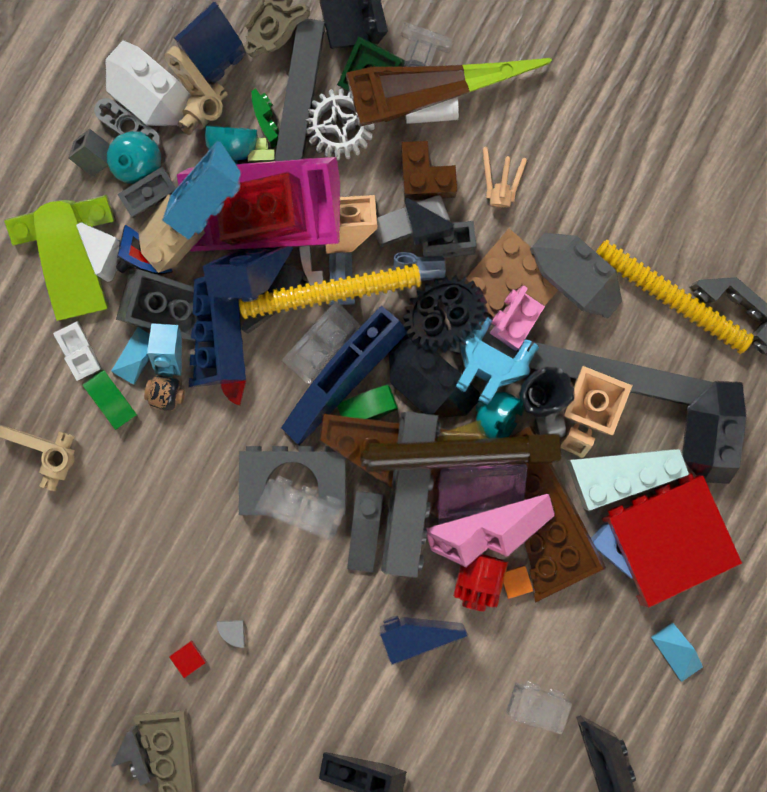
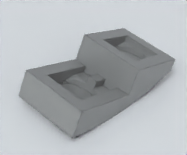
M299 246L302 266L309 284L314 285V282L321 284L324 280L323 272H313L310 246Z

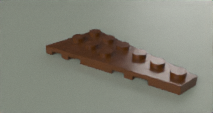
M529 426L510 437H525L537 434L533 427ZM552 463L511 464L515 474L517 485L515 488L519 502L549 494L555 515L525 541L526 552H528L531 566L529 570L531 579H533L536 603L604 570L606 566Z

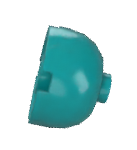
M206 126L205 142L208 151L219 141L235 164H238V161L248 159L251 151L256 149L257 129Z
M130 131L117 136L110 143L107 150V164L110 172L116 179L127 184H135L160 168L161 153L159 147L154 140L146 136L147 134Z
M496 392L488 405L479 401L475 409L477 412L476 426L478 431L485 439L509 437L517 426V423L514 422L516 415L522 416L524 412L523 402L517 396L507 392Z

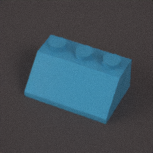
M219 141L212 146L170 195L162 219L163 222L188 240L195 232L200 234L207 225L209 216L211 214L216 216L222 209L225 198L227 196L233 197L240 188L238 182L241 172Z

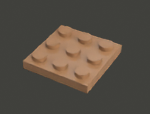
M508 229L466 277L468 282L474 281L476 286H479L487 300L485 305L488 312L486 313L493 319L500 310L504 311L507 306L504 301L513 289L517 291L524 285L528 288L526 294L543 306L558 291L541 275L535 262V257L530 251L531 246L511 229Z

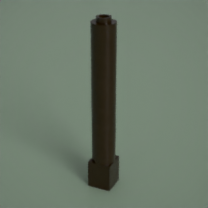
M559 434L367 444L365 450H361L360 453L361 466L366 467L367 472L506 464H541L562 461Z

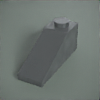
M363 491L356 492L347 569L373 572L383 494Z

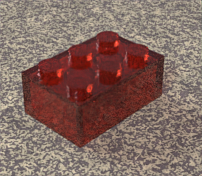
M289 172L240 182V188L231 198L229 196L223 201L224 205L217 214L220 241L232 246L307 231L300 179Z

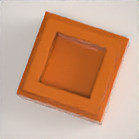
M525 565L506 571L503 586L508 599L533 591Z

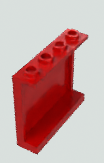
M689 473V475L678 478L679 483L671 487L669 484H665L654 489L656 494L649 497L644 494L632 499V505L625 508L623 505H619L608 510L609 515L602 518L603 522L609 523L640 594L636 597L640 606L650 608L742 564L703 475L693 476L692 473Z

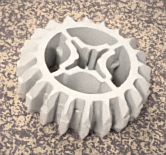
M341 88L339 89V95L335 96L334 91L330 89L329 98H326L324 94H320L321 103L315 100L312 101V106L315 110L308 109L310 118L306 119L308 121L307 126L310 127L306 129V136H313L309 140L310 145L318 144L316 147L318 153L326 149V158L330 157L332 152H334L337 160H340V153H345L346 159H350L349 151L352 150L354 154L359 155L358 145L362 148H367L368 145L364 139H372L373 135L369 131L374 130L375 124L361 126L357 135L348 141L347 133L355 128V125H359L356 115L343 113L339 106L347 107L355 112L351 93L349 92L347 96H344V90ZM332 109V116L328 120L323 121L324 124L319 125L322 115L327 110ZM336 114L339 117V121L341 120L343 124V135L336 125ZM322 134L335 135L340 143L331 142L324 138Z

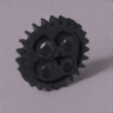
M455 275L449 281L447 276H445L441 283L434 279L433 286H429L427 283L424 284L426 290L424 292L417 290L418 298L409 299L412 306L405 307L408 314L403 316L406 322L403 326L411 341L417 347L421 345L424 351L430 348L433 353H436L440 347L443 353H446L448 346H452L456 350L458 342H461L463 345L467 344L465 340L467 336L475 338L473 330H481L482 327L479 322L486 321L484 313L488 312L485 305L487 300L480 287H477L474 281L468 282L466 277L459 280L457 275ZM440 298H442V302L445 305L444 310L450 322V330H448V325L445 322L446 317L440 304Z

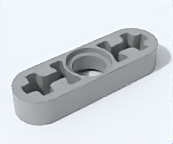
M109 98L101 99L96 103L94 108L95 115L107 127L121 135L124 134L121 129L122 123L126 120H132L135 122L133 131L143 132L149 138L153 136L152 139L157 143L160 150L162 145L161 138L151 127L146 126L137 117ZM104 107L107 109L111 107L112 112L118 116L116 121L108 114L104 116L102 109Z

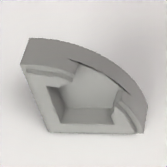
M244 620L217 621V629L227 643L235 647H245Z

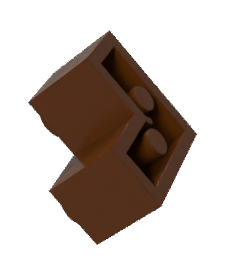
M428 141L402 142L401 158L404 201L407 198L411 200H426L435 196H441L442 199L455 198L457 194L456 165L429 167Z

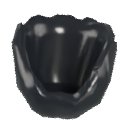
M544 367L535 371L526 379L521 386L519 398L523 402L526 412L536 417H547L569 406L574 400L575 389L571 384L570 376L563 372L561 368Z

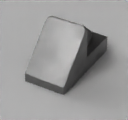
M136 725L127 732L111 767L131 760L130 770L134 779H138L141 786L151 782L155 774H152L149 765L151 762L146 748H143L140 740L141 734L138 725Z

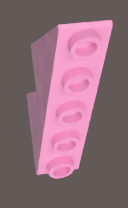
M549 494L541 495L427 528V539L431 551L465 567L488 548L509 556L555 516Z

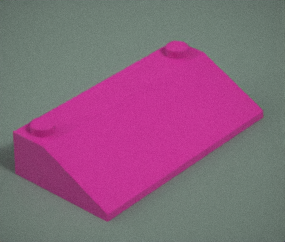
M337 157L236 164L241 172L238 182L240 188L233 197L227 196L223 201L224 205L216 216L212 214L207 219L208 223L203 229L205 234L190 251L338 244L340 242V178ZM188 168L176 174L178 186L194 168Z

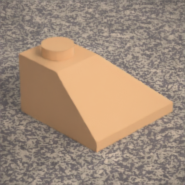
M375 195L340 197V242L338 244H325L326 254L353 252L377 229Z
M582 366L574 386V400L566 407L563 416L603 434L613 435L632 385Z

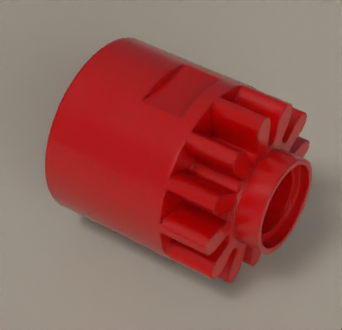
M481 554L466 567L460 564L453 596L463 600V607L485 612L486 606L498 607L508 561Z

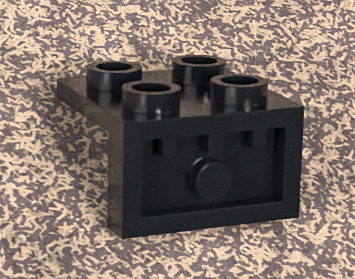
M381 0L319 1L331 49L354 47L358 37H362L373 44H379L388 32Z

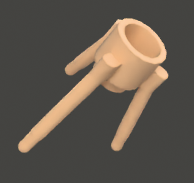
M483 147L487 186L486 199H490L491 206L508 208L511 202L515 200V193L527 159L523 158L521 160L510 190V185H507L510 157L507 156L503 167L501 184H495L493 188L488 148Z

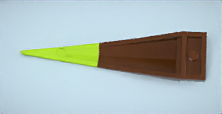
M543 58L446 66L370 67L348 72L346 78L359 127L383 121L388 122L548 65L552 59Z

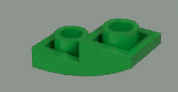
M255 88L251 91L254 112L264 137L267 138L271 148H274L278 143L277 134H279V129L272 120L267 122V120L273 117L271 111L273 104L265 93L260 95Z
M105 370L82 385L115 430L137 415Z
M390 385L361 393L341 402L337 406L341 416L377 420L398 409Z

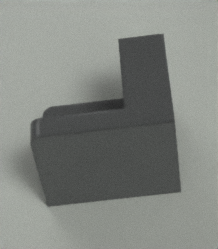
M89 129L73 141L68 159L91 176H95L108 166L107 150L110 144Z

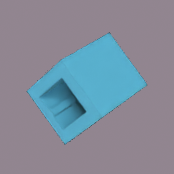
M151 324L147 354L155 374L173 377L174 375L181 376L182 336L178 325Z

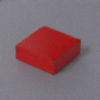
M192 640L169 656L183 678L207 662Z

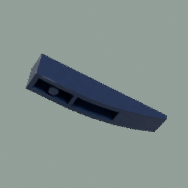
M381 305L327 363L281 427L299 446L322 423L323 414H330L407 334L401 322Z

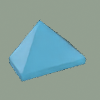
M137 327L111 372L133 385L149 361L147 350L150 334Z
M674 623L669 624L651 637L681 682L703 668L696 650Z

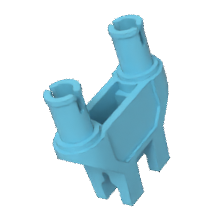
M489 317L481 325V330H473L475 338L467 336L465 338L466 345L460 342L465 371L456 385V388L465 392L474 375L487 381L488 383L478 399L487 405L498 387L517 382L529 375V364L539 349L538 345L534 343L528 352L527 349L532 341L524 340L515 358H511L487 345L482 339L492 322Z

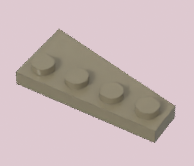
M187 709L142 713L132 716L135 726L138 725L143 748H146L151 763L149 765L152 774L156 776L159 785L158 791L195 792Z

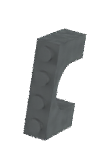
M246 446V451H239V515L268 514L269 479L279 466L288 462L303 464L314 473L318 482V515H346V458L329 446H325V452H314V446H298V451H288V446H272V451H262V446Z

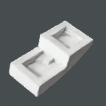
M78 321L53 333L66 356L64 359L76 381L101 369Z

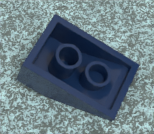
M215 1L174 37L178 47L187 54L209 85L212 82H218L224 76L225 70L228 67L238 64L244 57L245 50L242 41Z
M293 246L237 249L204 265L203 270L209 297H220L221 301L242 298L244 302L258 299V295L267 291L293 250Z
M393 616L384 620V625L380 626V636L391 665L468 636L463 623L409 617L399 619L398 616Z

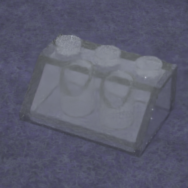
M336 301L286 354L282 361L309 385L361 325Z
M278 475L277 479H269L256 506V511L333 541L346 507L341 506L342 500L329 495L327 499L316 496L317 490L304 485L302 489L291 486L293 481Z

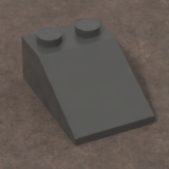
M130 269L116 320L150 330L151 324L178 325L182 338L195 342V339L191 338V331L194 328L197 317L193 314L194 287L143 270Z

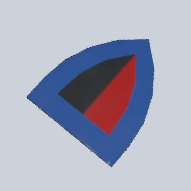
M127 225L124 226L117 254L121 261L116 265V269L120 273H124L130 266L152 274L163 275L173 272L171 268L158 273L141 253L139 233Z

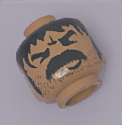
M157 375L152 380H148L144 399L148 400L151 408L170 412L177 407V404L182 405L185 389H181V383L177 378Z

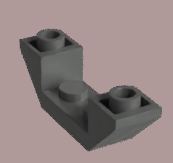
M737 277L703 279L694 282L690 286L694 291V296L699 301L707 302L708 304L717 301L726 291L727 297L733 303L741 304L747 309L746 313L750 318L757 322L761 321L762 323L752 333L754 335L753 347L760 353L767 354V303Z

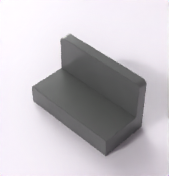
M161 167L117 195L131 217L134 218L165 199L168 194H172L176 187L166 170Z

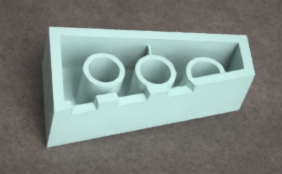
M680 449L566 460L583 509L588 511L689 475Z

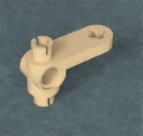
M172 46L165 53L164 58L191 94L186 108L183 110L184 118L178 122V126L182 127L184 125L181 130L191 135L196 128L202 130L210 121L220 117L223 108L221 101L227 97V92L221 93L224 88L217 83L211 88L187 54L180 48ZM204 103H205V105H206L205 112H204V110H203V104H204Z
M0 425L1 438L43 452L39 473L44 476L39 486L42 488L46 487L47 490L56 491L59 480H65L68 469L74 463L75 450L70 447L75 436L58 431L56 441L52 442L11 427ZM57 451L63 455V462L59 466L53 461V456Z

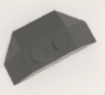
M544 233L530 248L541 275L581 311L609 318L621 304L622 298L617 271L578 236Z

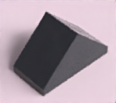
M406 199L405 212L414 245L452 235L454 223L413 200Z

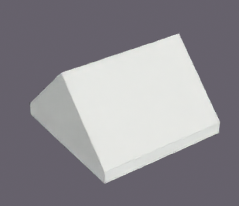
M83 223L77 224L95 274L107 282L113 280L117 271L116 265L121 261L117 257L120 241Z

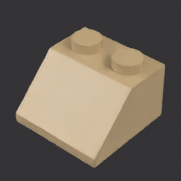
M171 194L166 196L138 229L141 253L158 273L174 268L205 234L204 231L200 234L195 232L188 240L162 221Z

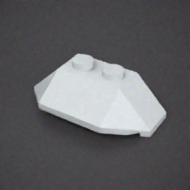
M124 40L106 58V91L146 126H178V122L184 118L183 110L186 108L191 94L174 76L138 46Z

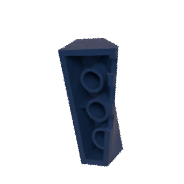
M205 276L195 279L193 314L197 317L194 328L191 331V338L195 339V353L190 354V365L194 366L193 378H189L188 387L229 384L246 380L238 298L221 301L220 297H209Z

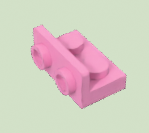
M524 285L517 291L513 289L504 301L507 304L503 312L500 310L491 322L494 327L490 334L515 351L521 347L545 307L526 294L528 288Z

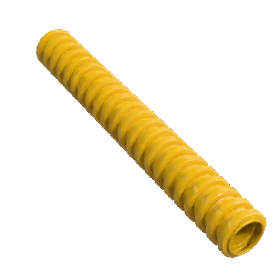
M608 239L603 241L597 249L596 253L617 271V274L621 273L622 278L627 277L629 278L628 282H635V286H641L642 291H649L648 295H655L656 300L661 299L662 304H668L670 309L675 308L677 314L682 313V317L690 318L689 321L691 323L695 321L697 327L702 326L703 331H710V335H716L717 340H724L723 343L725 345L730 344L731 349L736 348L737 353H744L752 344L754 339L752 333L747 334V330H741L740 325H733V321H727L726 316H719L718 311L713 312L712 307H706L704 302L699 303L697 297L693 299L692 294H686L683 288L679 290L677 284H671V280L668 279L666 281L663 275H657V271H650L651 267H644V263H638L637 258H630L629 253L624 254L623 249L620 248L618 250L615 244L610 245Z
M412 264V267L409 268L408 265H405L403 269L396 267V270L393 271L389 268L387 272L380 270V273H375V271H372L371 275L363 273V276L359 277V274H356L354 278H351V276H347V279L339 277L338 281L330 279V282L327 283L326 280H323L321 284L314 282V285L307 283L305 287L298 285V288H293V286H290L289 290L281 288V291L278 292L277 289H274L272 293L265 291V294L258 295V299L254 301L244 302L242 298H239V305L242 317L248 319V316L252 315L254 318L257 316L256 314L264 316L267 312L269 315L273 314V311L281 313L283 309L287 312L289 308L297 310V307L300 306L304 309L305 305L313 307L316 303H318V306L322 305V302L330 304L332 300L336 303L338 299L346 301V298L349 297L353 300L355 299L354 296L363 298L365 294L369 297L371 293L379 295V292L382 291L386 294L387 290L395 292V289L398 288L400 291L404 290V287L412 289L414 285L418 288L421 284V278L416 264Z

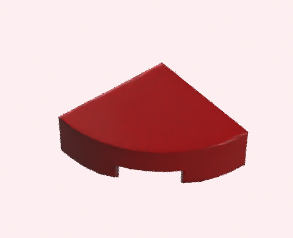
M246 380L220 384L226 398L240 406Z

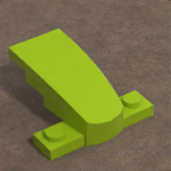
M108 195L79 202L70 200L52 201L40 206L33 213L4 220L12 246L37 240L43 275L56 321L108 309L109 307L101 284L102 278L95 274L77 228L79 223L93 227L114 222L115 218Z

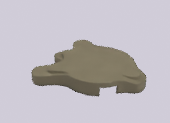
M260 0L257 7L248 17L245 25L248 29V36H246L244 46L245 52L251 57H257L262 53L272 52L282 47L290 38L296 25L309 17L310 9L307 5L301 3L290 7L293 0Z

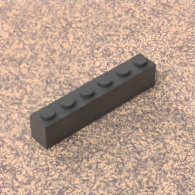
M401 412L397 443L435 441V438H438L440 433V422H437L438 416ZM431 469L399 470L393 472L381 571L385 574L417 577L418 571L422 570L423 555H420L421 544H425L427 537L424 520L425 517L428 518L430 513V502L427 501L428 491H431L434 481L433 475H430Z

